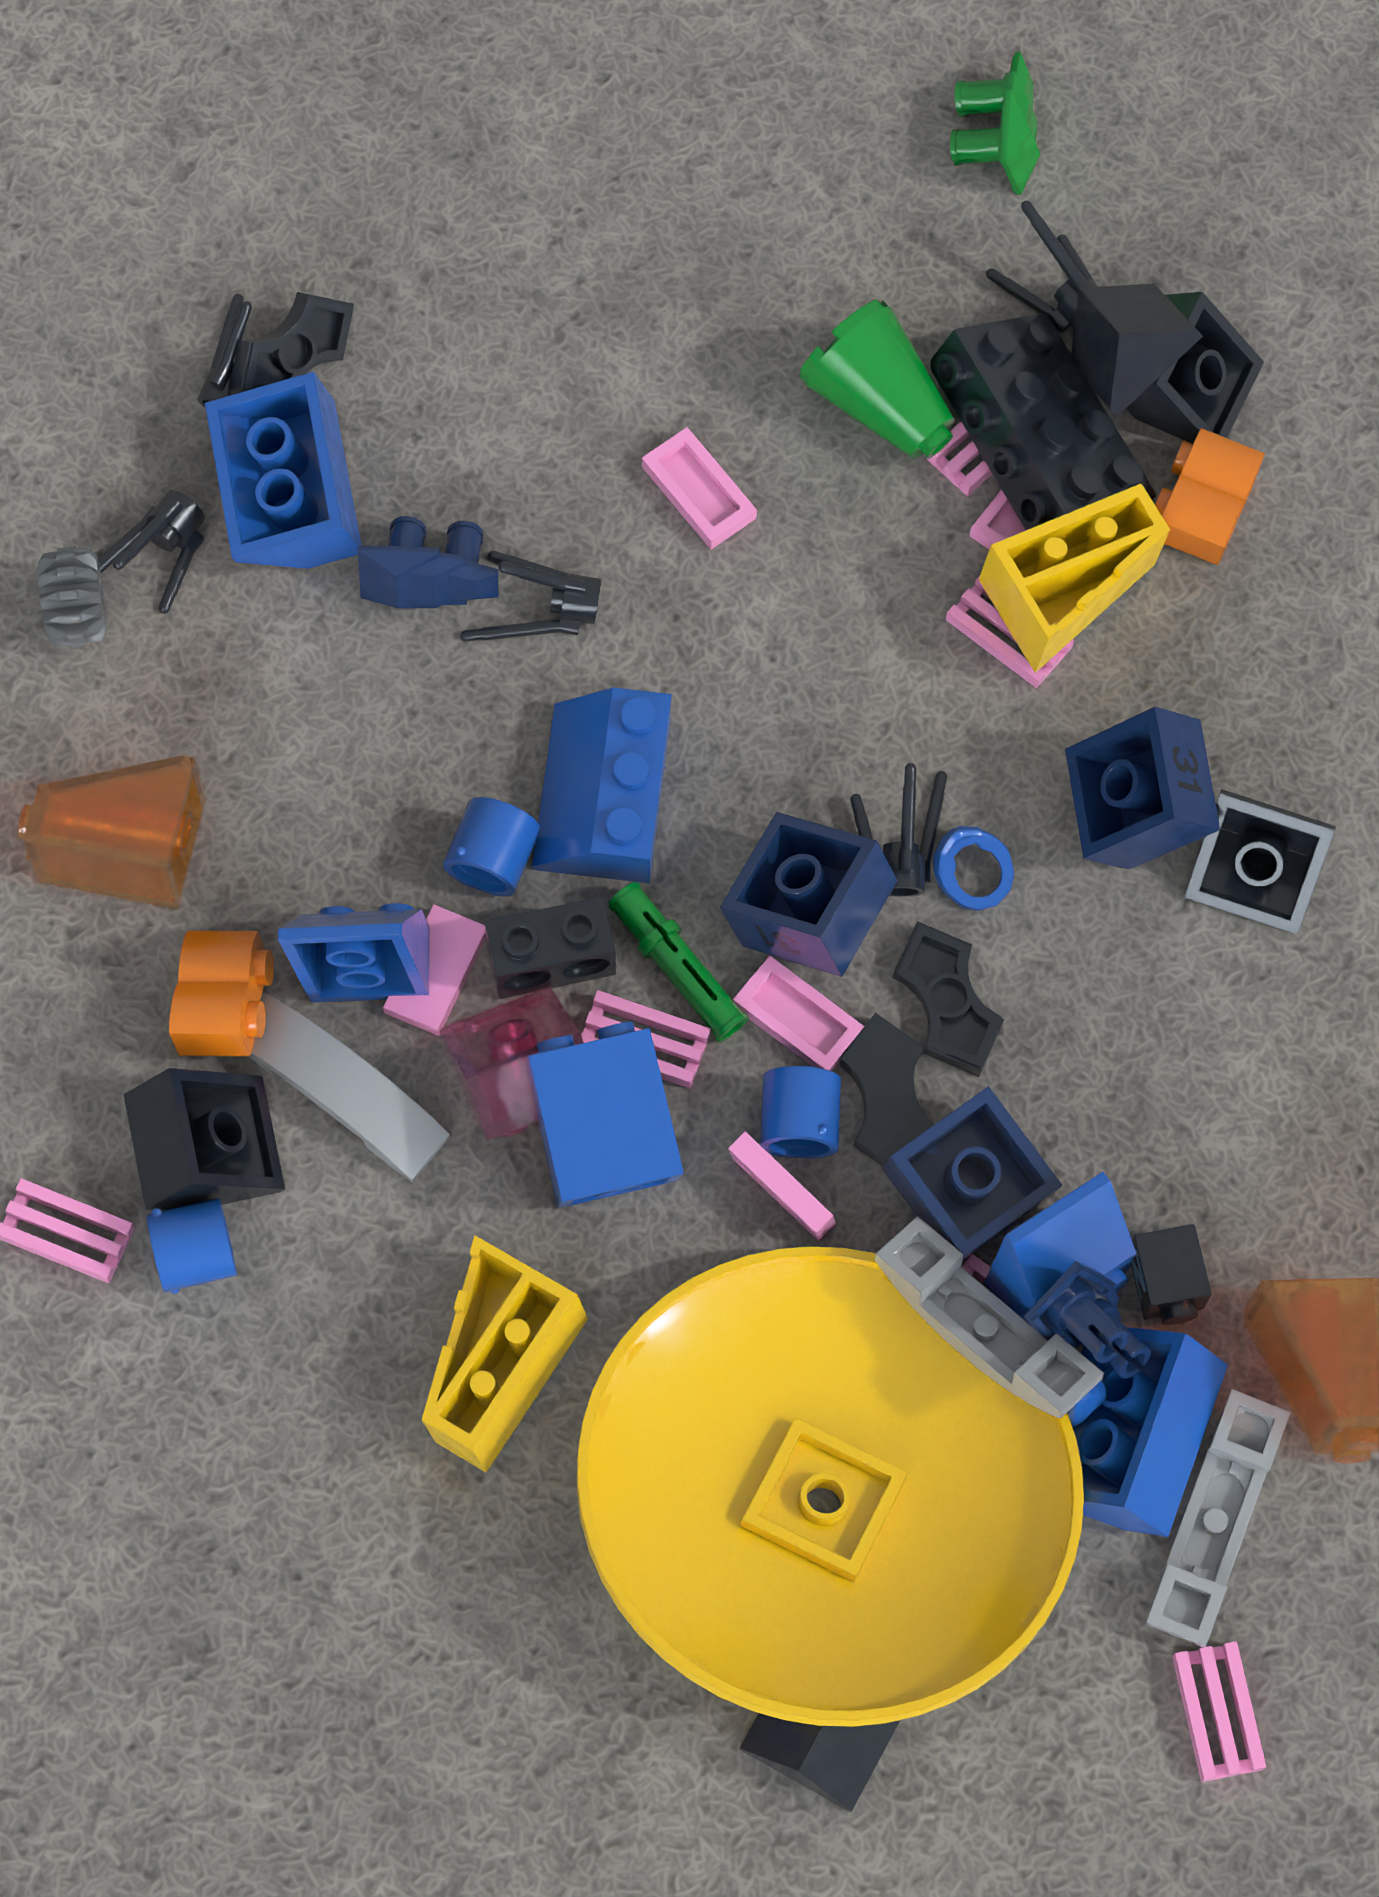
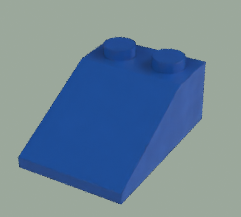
M401 903L385 904L379 907L378 911L355 912L353 909L343 906H330L322 908L319 914H302L278 928V941L311 1003L387 1000L388 996L429 995L430 928L422 909H414L410 905Z

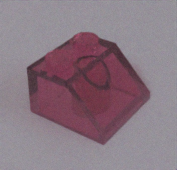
M551 987L448 1025L440 1030L441 1038L469 1106L487 1141L498 1136H514L524 1131L529 1124L539 1121L526 1062L529 1055L539 1053L537 1043L567 1035H573L575 1045L584 1043L580 1032Z

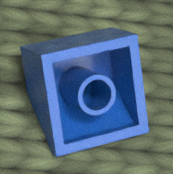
M1101 1172L1005 1235L984 1283L997 1298L1029 1325L1031 1324L1024 1315L1075 1261L1094 1268L1116 1283L1113 1289L1115 1293L1121 1290L1129 1281L1125 1274L1136 1255V1250L1111 1181L1105 1173Z

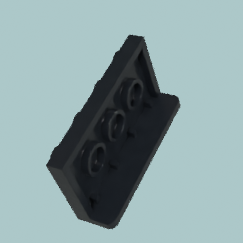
M1047 313L954 329L931 358L930 368L1025 530L1138 484L1143 485L1151 500L1157 496L1116 429L1112 419L1107 414L1092 387L1087 383L1084 373L1077 368L1075 359Z

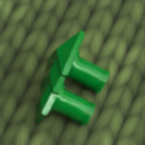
M1015 52V55L1012 57L1010 71L1005 73L1003 79L959 80L955 85L956 111L959 112V117L972 114L1002 113L999 128L953 129L950 136V153L955 166L966 163L999 161L1011 183V189L1016 195L1022 194L1041 154L1036 144L1038 121L1033 111L1034 83L1021 52Z

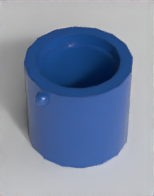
M473 797L467 803L444 859L443 869L455 880L468 887L495 896H511L515 894L540 832V825L532 816L511 804L487 797Z
M808 1066L779 1067L764 1073L760 1146L771 1155L786 1158L817 1159L837 1153L839 1148L841 1077L832 1071Z
M220 1197L164 1211L155 1208L151 1211V1214L146 1215L153 1254L164 1293L171 1292L176 1294L182 1288L237 1276L234 1254Z

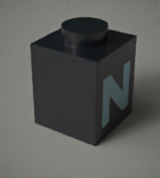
M1195 1224L1135 1234L1132 1242L1136 1255L1131 1263L1144 1320L1161 1317L1163 1325H1175L1197 1318V1310L1204 1309L1212 1293Z

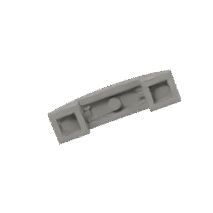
M263 992L260 1001L264 1003L266 1012L265 1032L262 1038H255L251 1055L247 1057L272 1075L275 1072L364 1140L367 1149L410 1182H413L447 1142L450 1134L413 1099L358 1054L297 1011Z
M917 1216L875 1254V1261L914 1310L964 1358L1015 1396L1061 1419L1102 1380L1104 1373L1057 1333L1048 1341L1041 1336L1031 1325L961 1267L963 1254Z
M1232 1389L1230 1391L1166 1559L1147 1615L1146 1625L1203 1648L1206 1647L1227 1590L1226 1584L1291 1412Z

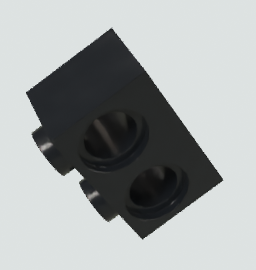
M603 896L484 921L486 944L499 999L616 975V951Z

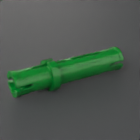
M638 882L628 884L611 898L608 908L614 911L639 942L637 947L639 953L644 959L652 958L677 988L681 996L690 1004L708 1028H711L712 1033L716 1036L715 1039L719 1043L727 1040L747 1023L749 1017L739 1009L716 981L712 973L679 936L682 931L681 927L674 919L666 920L643 892Z

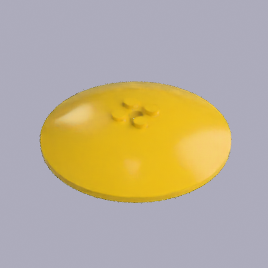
M798 1247L747 1255L720 1264L689 1279L662 1297L622 1337L597 1379L582 1423L577 1454V1497L580 1520L589 1553L602 1583L618 1610L636 1633L663 1660L689 1680L718 1697L748 1710L786 1721L818 1726L849 1727L890 1723L916 1717L949 1705L977 1690L1002 1672L1021 1654L1046 1623L1066 1585L1075 1561L1082 1530L1084 1492L1077 1440L1068 1413L1060 1419L1030 1405L1000 1386L947 1343L914 1310L887 1278L875 1261L876 1253L835 1247ZM818 1488L831 1490L838 1496L841 1507L833 1513H820L810 1506L807 1494Z

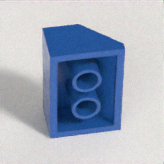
M311 372L206 402L205 408L232 559L237 563L309 569L358 555V546L362 545L335 400L317 375Z
M612 687L555 703L538 821L540 832L535 842L532 870L650 884L671 722L672 694Z
M1126 1327L1142 1344H1145L1151 1350V1357L1145 1366L1135 1357L1133 1358L1126 1351L1124 1352V1355L1140 1370L1131 1378H1121L1108 1362H1098L1085 1346H1083L1081 1351L1085 1358L1104 1373L1102 1382L1107 1387L1108 1392L1106 1399L1100 1407L1082 1423L1072 1427L1077 1440L1082 1466L1083 1515L1125 1531L1168 1537L1228 1364L1186 1333Z

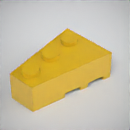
M1138 484L992 544L979 581L1036 673L1156 564L1170 528L1143 485Z
M474 1235L469 1252L471 1261L463 1288L457 1294L454 1305L456 1313L447 1344L442 1346L422 1416V1422L437 1444L487 1473L587 1322L588 1317L576 1293Z

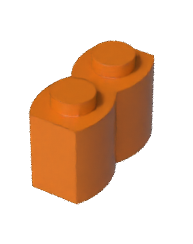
M1202 428L1194 444L1183 441L1171 469V473L1179 476L1173 491L1163 487L1155 503L1156 508L1170 528L1164 544L1219 565L1257 478L1265 453Z
M258 931L186 932L180 953L178 983L174 990L169 1019V1035L179 1056H250L255 1038L263 1037L266 1025V1012L264 1003L260 999L264 986H270L273 982L274 957L271 950H265Z

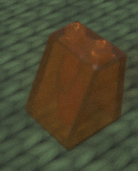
M182 755L38 785L33 805H24L18 824V838L24 842L26 859L31 861L38 881L178 909L206 803L195 758Z
M1379 1278L1261 1280L1243 1309L1244 1324L1315 1454H1333L1334 1462L1360 1463L1371 1460V1453L1379 1451Z

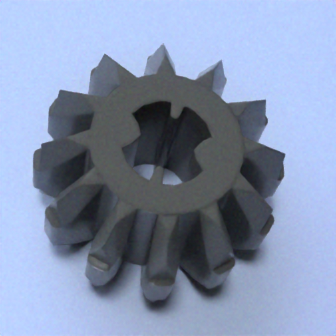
M75 546L57 548L55 552L43 553L37 566L39 599L45 633L50 642L55 647L69 645L70 648L102 641L107 629V613L97 555L91 548L76 549Z

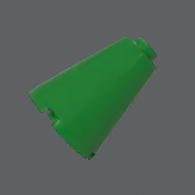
M877 299L857 309L831 331L836 338L829 344L825 352L819 346L813 350L801 367L799 377L807 387L909 457L916 458L924 454L930 459L939 453L953 438L949 428L952 426L954 418L892 308L883 300L881 303Z

